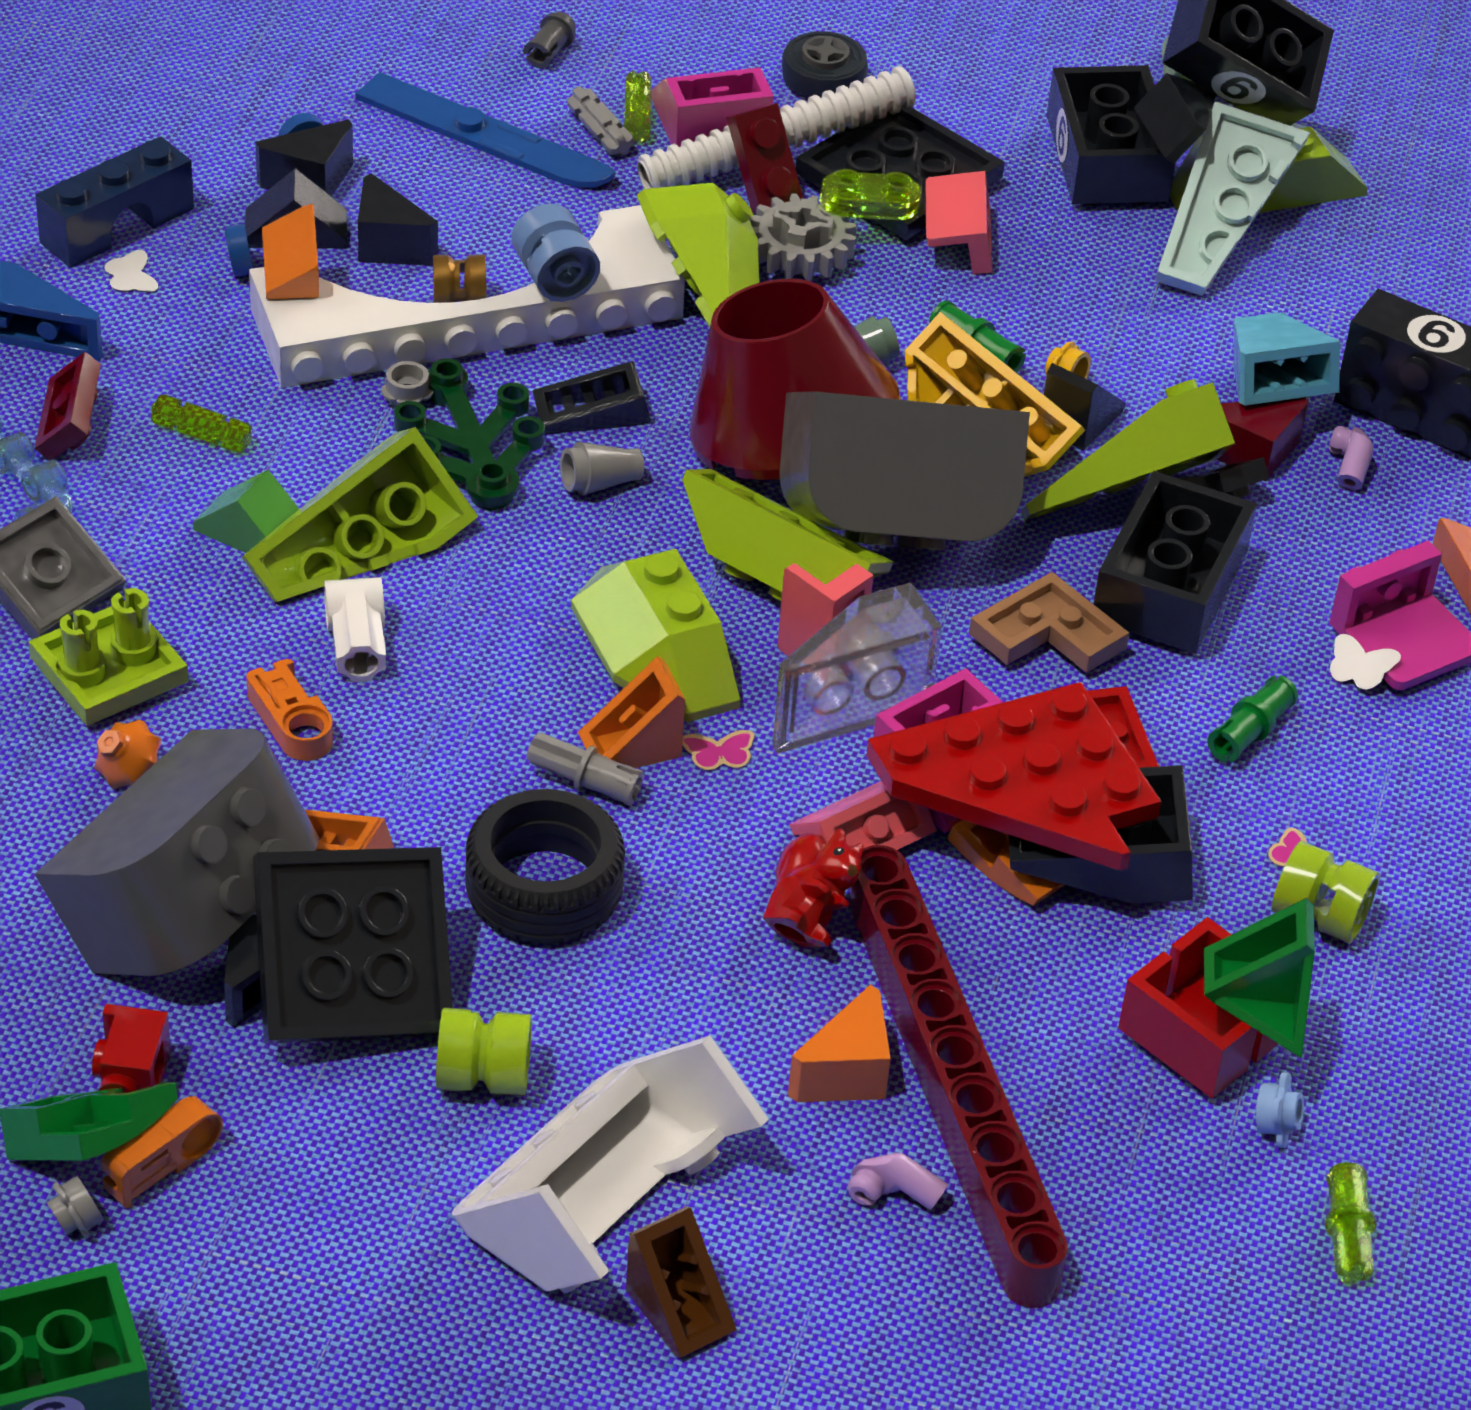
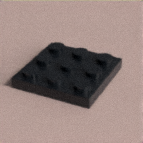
M901 106L900 112L892 115L887 111L886 117L882 119H877L873 116V121L864 124L859 121V126L853 129L846 126L845 131L842 133L831 135L796 157L795 169L800 177L901 238L908 240L926 228L927 178L985 171L987 187L1003 178L1005 162L914 108L906 110Z
M441 847L257 852L253 856L264 1044L439 1036L442 1009L453 1008Z

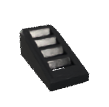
M634 361L532 390L539 419L545 425V433L625 427L651 422ZM585 402V404L576 407L574 403ZM563 404L565 410L554 412L553 405Z

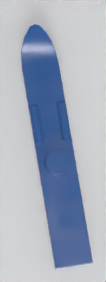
M381 72L355 93L356 100L562 184L577 188H594L609 183L615 178L616 171L598 160L487 116L477 108L465 107Z

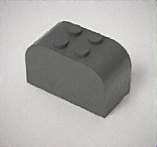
M825 392L786 393L780 461L782 493L787 504L794 512L827 529L844 530L845 538L855 543L893 546V536L898 535L897 546L946 550L947 540L977 541L986 539L1001 531L1012 520L1020 505L1024 484L1030 412Z
M255 729L191 730L34 875L92 973L155 976L179 970L207 956L222 945L256 912L253 856L257 852L315 851L318 846L319 837L267 740L260 731Z

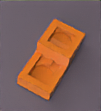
M962 820L952 827L947 837L950 843L990 880L1015 897L1033 906L1065 886L1064 884L1011 870L1009 836L1006 833Z

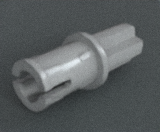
M537 733L534 736L527 752V759L532 765L574 781V789L581 791L585 787L610 796L628 806H631L633 801H635L644 779L643 770L621 764L598 754L597 747L590 746L587 750H584L544 733Z

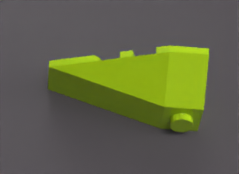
M714 183L643 189L636 195L648 225L657 240L664 242L668 239L671 248L678 256L671 264L677 274L685 278L689 286L700 296L695 300V304L710 327L715 309L726 298L739 290L759 283L758 238L749 221L753 217L752 210L737 193H732L729 196Z
M1191 379L1165 389L1167 398L1159 401L1027 503L1021 510L1024 521L1081 504L1096 497L1094 493L1102 490L1106 494L1125 490L1132 485L1146 479L1145 475L1152 474L1153 470L1166 475H1172L1220 458L1235 444L1214 383L1211 382L1198 387L1196 380Z
M414 427L394 433L355 462L244 554L242 559L273 602H278L324 587V581L343 580L438 549L477 519L478 515L417 428Z

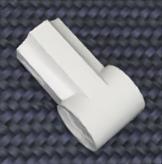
M381 577L324 581L327 631H333L337 673L348 676L352 682L372 681L378 672L386 670V648L382 629L385 627Z

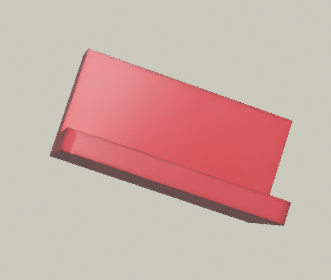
M985 171L929 177L926 179L927 245L929 247L968 243L973 275L993 272L991 207Z
M795 563L785 568L777 644L779 650L824 683H828L864 658L874 575L860 565L855 564L825 585Z
M882 781L789 824L793 835L814 833L822 836L825 842L828 843L837 829H842L845 832L846 841L849 846L861 843L864 848L872 845H884L896 850L937 831L928 808L890 796Z

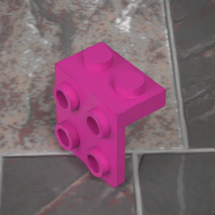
M1429 540L1408 549L1395 551L1390 556L1365 566L1354 567L1340 575L1329 622L1340 635L1347 634L1354 637L1365 653L1389 648L1401 654V660L1390 671L1384 673L1383 677L1386 683L1396 690L1408 689L1471 663V632L1432 595L1442 553Z

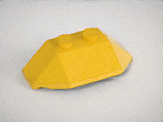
M941 312L905 349V364L908 368L907 392L909 401L1030 412L1024 477L1049 470L1085 431L1078 422Z

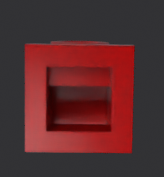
M105 1004L102 1013L105 1039L97 1040L92 1059L93 1077L101 1078L99 1090L123 1088V1093H129L162 1083L171 1054L168 1012Z

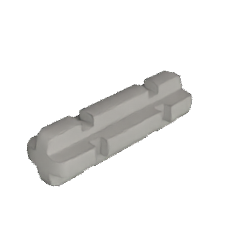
M581 86L572 90L573 95L567 99L569 109L579 118L599 142L601 141L602 146L610 155L618 154L619 157H624L629 154L628 149L634 144L632 134L625 127H622L621 122L602 101L600 102L597 95L591 89H583Z

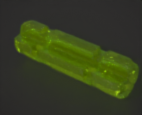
M632 70L626 75L624 127L632 134L634 142L639 141L643 144L650 139L652 77L645 70L641 73Z
M167 394L159 395L156 402L152 404L151 420L155 425L170 430L177 426L176 431L178 433L215 446L220 441L222 442V448L235 453H244L247 446L251 444L253 438L251 436L252 426L245 421L232 417L228 422L226 421L227 416L190 402H185V405L182 406L183 401Z

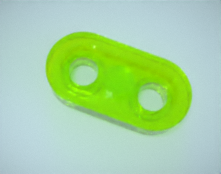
M841 169L824 177L819 201L826 211L841 217L905 220L917 214L922 191L920 186L910 176L901 172L874 174Z

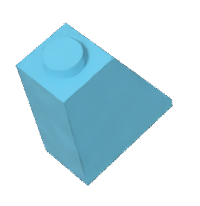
M1281 312L1234 318V374L1239 403L1245 406L1338 393L1340 341Z

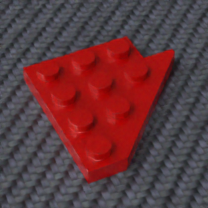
M1082 682L868 739L866 756L890 796L1119 871L1128 869L1131 851L1117 832V829L1159 817L1161 800Z

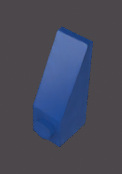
M0 260V343L75 357L86 352L95 360L100 361L103 355L100 314L20 265Z

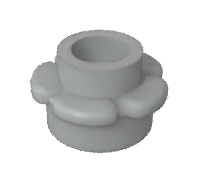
M402 361L390 366L386 372L385 385L381 387L383 397L387 401L393 402L395 406L405 401H415L422 404L423 401L429 400L433 395V391L429 389L428 370L422 364L413 361Z
M75 1176L61 1186L58 1182H55L53 1188L57 1196L49 1200L47 1204L64 1232L68 1236L79 1229L84 1238L91 1237L88 1230L105 1219L78 1176Z

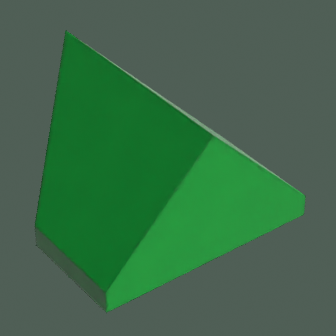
M1305 898L1204 948V995L1222 1009L1301 1059L1315 955L1313 904Z

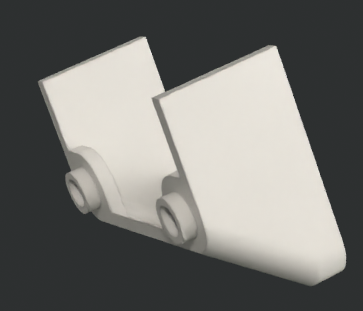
M711 1036L703 1037L622 1063L600 1076L454 1208L452 1216L469 1238L544 1291L560 1289L564 1294L569 1293L583 1283L603 1278L609 1272V1269L599 1257L598 1250L593 1243L665 1175L685 1169L688 1175L699 1172L718 1157L720 1152L716 1145L726 1136L759 1128L769 1118Z

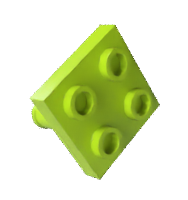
M125 589V601L119 592L116 593L111 599L110 607L94 614L87 610L73 611V623L72 618L66 614L60 619V628L28 641L30 658L86 726L189 682L188 665L149 621V598L140 589Z

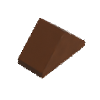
M684 1207L629 1234L626 1291L675 1357L682 1358L737 1330L691 1207Z

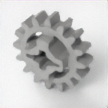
M791 194L790 202H783L781 199L773 197L771 208L759 204L756 215L749 219L758 238L759 263L767 262L766 272L770 274L779 269L784 270L785 279H792L795 275L802 276L803 274L807 281H812L813 273L820 272L827 278L832 277L833 267L841 270L846 269L847 259H853L855 255L857 226L856 223L849 222L850 213L848 211L836 213V203L833 201L824 205L818 204V197L812 195L809 199L801 198L800 200L797 194Z

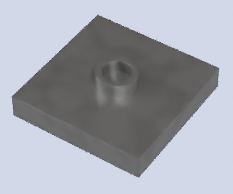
M57 496L0 529V601L31 639L60 628V619L68 614L73 620V611H88L120 591L126 582L124 576Z

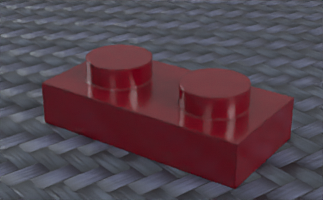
M778 103L768 104L726 117L753 214H756L759 204L771 208L773 197H777L783 202H790L791 194H797L801 200L803 195Z
M86 352L49 378L34 449L50 461L68 448L71 450L78 448L91 432L90 418L93 403L99 392L96 387L101 364Z

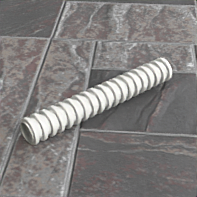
M897 66L892 69L891 74L883 71L878 73L877 79L872 75L864 78L863 84L856 80L850 83L849 88L845 85L837 87L836 93L831 90L823 92L822 98L813 95L808 98V103L799 100L794 103L793 108L788 104L780 107V113L788 143L796 149L803 145L804 140L810 144L817 140L818 135L823 139L831 136L832 130L839 134L845 131V126L853 129L859 126V121L864 124L872 122L873 116L877 119H882L886 117L887 111L892 115L900 112L901 106L908 110L915 105L916 92L908 72L903 67ZM728 125L724 127L723 132L718 129L710 131L709 137L704 134L696 136L695 142H692L690 139L683 140L681 147L671 144L667 146L666 152L662 149L654 150L652 157L646 153L642 154L637 162L639 177L644 189L671 187L677 184L679 186L689 185L691 179L698 183L704 180V175L712 178L718 175L719 170L727 173L732 170L733 165L740 168Z

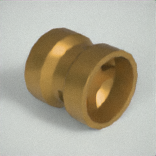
M485 254L469 255L465 260H454L450 255H433L434 303L486 298ZM460 273H464L463 289H460Z

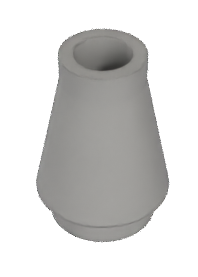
M576 442L573 448H565L562 451L560 458L562 483L567 491H577L579 495L584 496L629 481H640L644 475L643 455L638 448L624 449Z

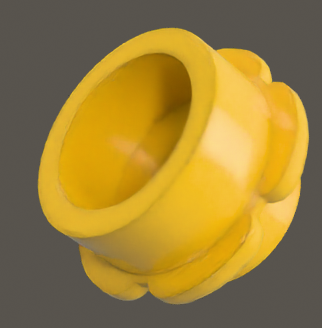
M1067 342L1061 348L1056 347L1052 350L1046 361L1045 374L1047 376L1051 363H1054L1087 379L1091 366L1090 354L1080 350L1076 343Z

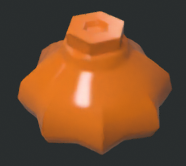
M136 720L130 723L115 722L112 728L105 730L97 740L98 755L94 769L105 777L112 789L132 785L158 761L157 754L161 745V738L151 733L146 722L143 720Z

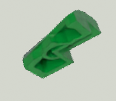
M159 1083L152 1087L129 1093H123V1088H113L85 1093L51 1095L1 1108L0 1119L7 1160L84 1161L113 1150L141 1134L170 1109L178 1099L176 1083Z

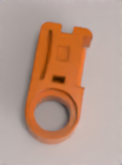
M283 659L274 662L273 670L265 672L260 667L247 673V698L285 754L296 760L311 761L325 756L331 750L333 745L331 714L318 695L308 697L295 678L293 660ZM300 726H314L322 731L312 738H300L291 733Z
M189 1096L180 1100L141 1134L103 1155L101 1168L107 1174L103 1178V1188L125 1208L132 1207V1200L172 1171L178 1174L213 1147L223 1128L221 1116L196 1096Z

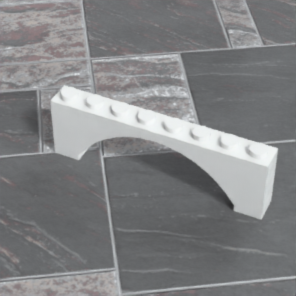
M640 205L598 212V228L589 240V243L600 260V274L595 284L585 294L565 302L550 301L542 296L535 283L502 295L479 300L423 303L372 296L350 290L320 277L319 297L269 300L266 299L264 267L249 269L251 312L281 388L388 370L393 364L402 361H413L423 364L440 359H452L683 319L685 278L677 274L671 264L675 258L666 240L664 242L657 240L648 225Z

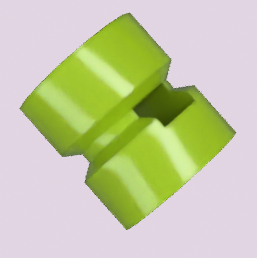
M1300 840L1290 854L1273 896L1271 911L1279 912L1306 898L1313 904L1314 919L1317 920L1318 931L1351 944L1361 930L1372 906L1380 881V873L1350 860L1337 865L1335 864L1333 853ZM1329 888L1336 891L1333 901L1324 899Z
M443 1008L437 1047L436 1089L465 1092L466 1090H472L478 1081H484L490 1094L526 1096L531 1051L532 1014L496 1012L489 1024H486L478 1012H472L469 1009Z

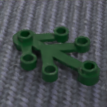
M454 359L437 360L428 370L429 389L433 391L429 401L435 405L447 407L456 428L426 418V408L421 403L415 401H405L395 407L394 428L397 432L416 427L450 477L465 483L466 491L475 505L487 510L502 509L512 502L513 497L519 490L517 469L532 451L539 450L544 445L545 425L536 417L525 416L518 418L513 423L512 443L495 460L490 449L516 417L523 416L528 412L529 390L526 386L519 383H506L500 386L497 391L496 408L479 425L467 398L468 374L460 362ZM441 445L468 455L471 463L442 454Z

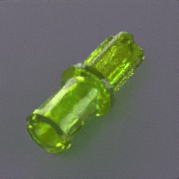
M1338 1163L1329 1169V1174H1326L1330 1212L1326 1215L1324 1224L1326 1232L1332 1237L1335 1272L1341 1276L1343 1283L1354 1285L1357 1281H1368L1373 1275L1371 1234L1376 1229L1377 1221L1375 1214L1369 1209L1368 1174L1366 1169L1356 1163Z

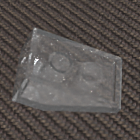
M911 582L858 597L779 664L772 747L777 754L874 726L876 714L935 684L942 626Z

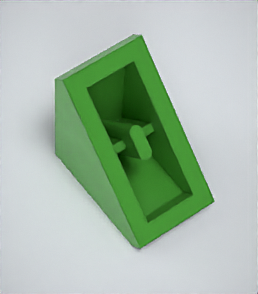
M266 470L225 490L193 522V530L247 553L299 510V508L272 473Z

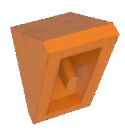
M657 656L578 731L586 750L590 746L597 747L598 754L633 768L682 757L685 698L665 660Z
M870 984L792 1055L788 1096L796 1102L875 1100L886 1098L891 1058L880 990Z

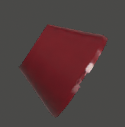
M777 279L754 284L726 298L713 313L690 421L689 433L692 447L698 458L712 469L716 468V463L734 468L736 477L757 480L780 479L786 393L825 392L901 400L898 384L894 376L820 285L801 279Z

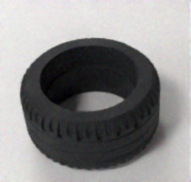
M534 789L508 795L504 799H499L496 803L491 804L488 809H485L477 817L469 832L466 842L465 874L468 898L476 914L481 917V920L487 923L489 927L494 928L498 933H503L504 936L533 944H557L576 940L578 937H584L586 934L592 933L595 929L601 927L612 916L618 906L624 883V841L618 825L608 815V812L583 796L554 789ZM550 851L573 857L583 863L587 869L575 876L562 880L536 881L510 872L503 864L525 853Z

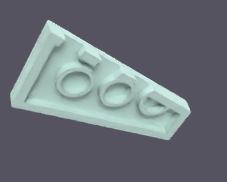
M1215 102L1154 281L1203 296L1306 143L1310 132Z

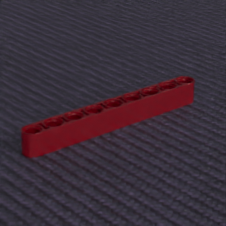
M884 845L866 847L863 849L861 856L862 862L859 877L855 884L850 887L849 907L1002 1288L1008 1298L1020 1306L1027 1308L1044 1307L1051 1304L1058 1297L1068 1251L1066 1237L906 859L899 851L892 847Z

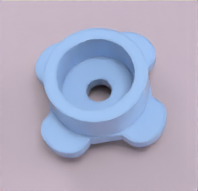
M1282 1072L1279 1084L1263 1083L1257 1097L1256 1124L1259 1133L1276 1135L1277 1147L1286 1148L1289 1130H1299L1302 1125L1304 1100L1301 1092H1292L1291 1074L1289 1072Z

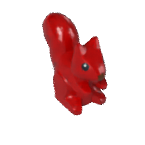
M837 829L828 843L825 842L822 836L814 833L803 834L792 840L781 853L775 871L776 887L771 894L763 916L769 927L777 934L802 947H828L831 943V938L825 928L831 919L833 910H842L849 905V902L845 899V890L852 887L859 877L862 862L861 856L864 849L863 844L858 843L854 846H849L846 841L845 832L842 829Z

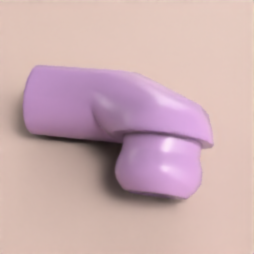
M1338 426L1334 428L1329 446L1333 454L1344 455L1337 476V482L1344 488L1359 490L1363 486L1373 456V444L1362 429L1354 427L1353 430H1350L1344 426Z
M892 1153L864 1159L852 1170V1178L848 1183V1192L857 1203L873 1205L881 1195L903 1191L931 1210L944 1193L948 1184L907 1155Z

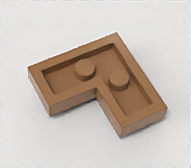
M1053 572L1048 573L973 616L969 629V634L1006 665L1049 642L1086 673L1126 650L1129 639L1128 631Z

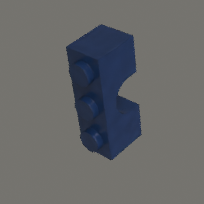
M160 136L36 193L40 244L71 268L112 248L111 229L118 215L127 207L152 228L193 210L194 197L191 159Z

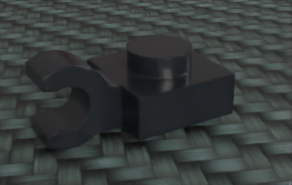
M1264 457L1234 462L1194 477L1179 479L1243 498L1253 494L1251 484L1270 477Z

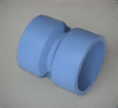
M551 203L539 205L525 212L516 222L511 235V243L542 296L550 301L557 302L574 300L585 294L595 284L600 274V260L568 209L562 205Z

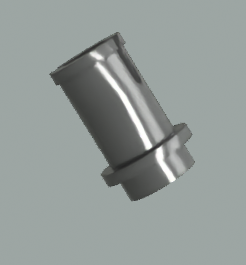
M563 12L547 14L541 20L540 30L524 46L523 53L529 54L526 60L536 68H547L561 48L569 47L574 42L576 37L574 20Z

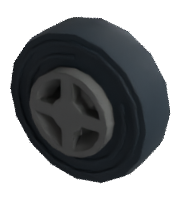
M814 31L801 34L789 41L782 55L783 80L792 90L806 97L817 95L822 98V93L831 90L836 93L837 87L845 85L849 88L850 83L856 80L863 84L864 78L867 77L868 63L866 51L859 42L839 33Z

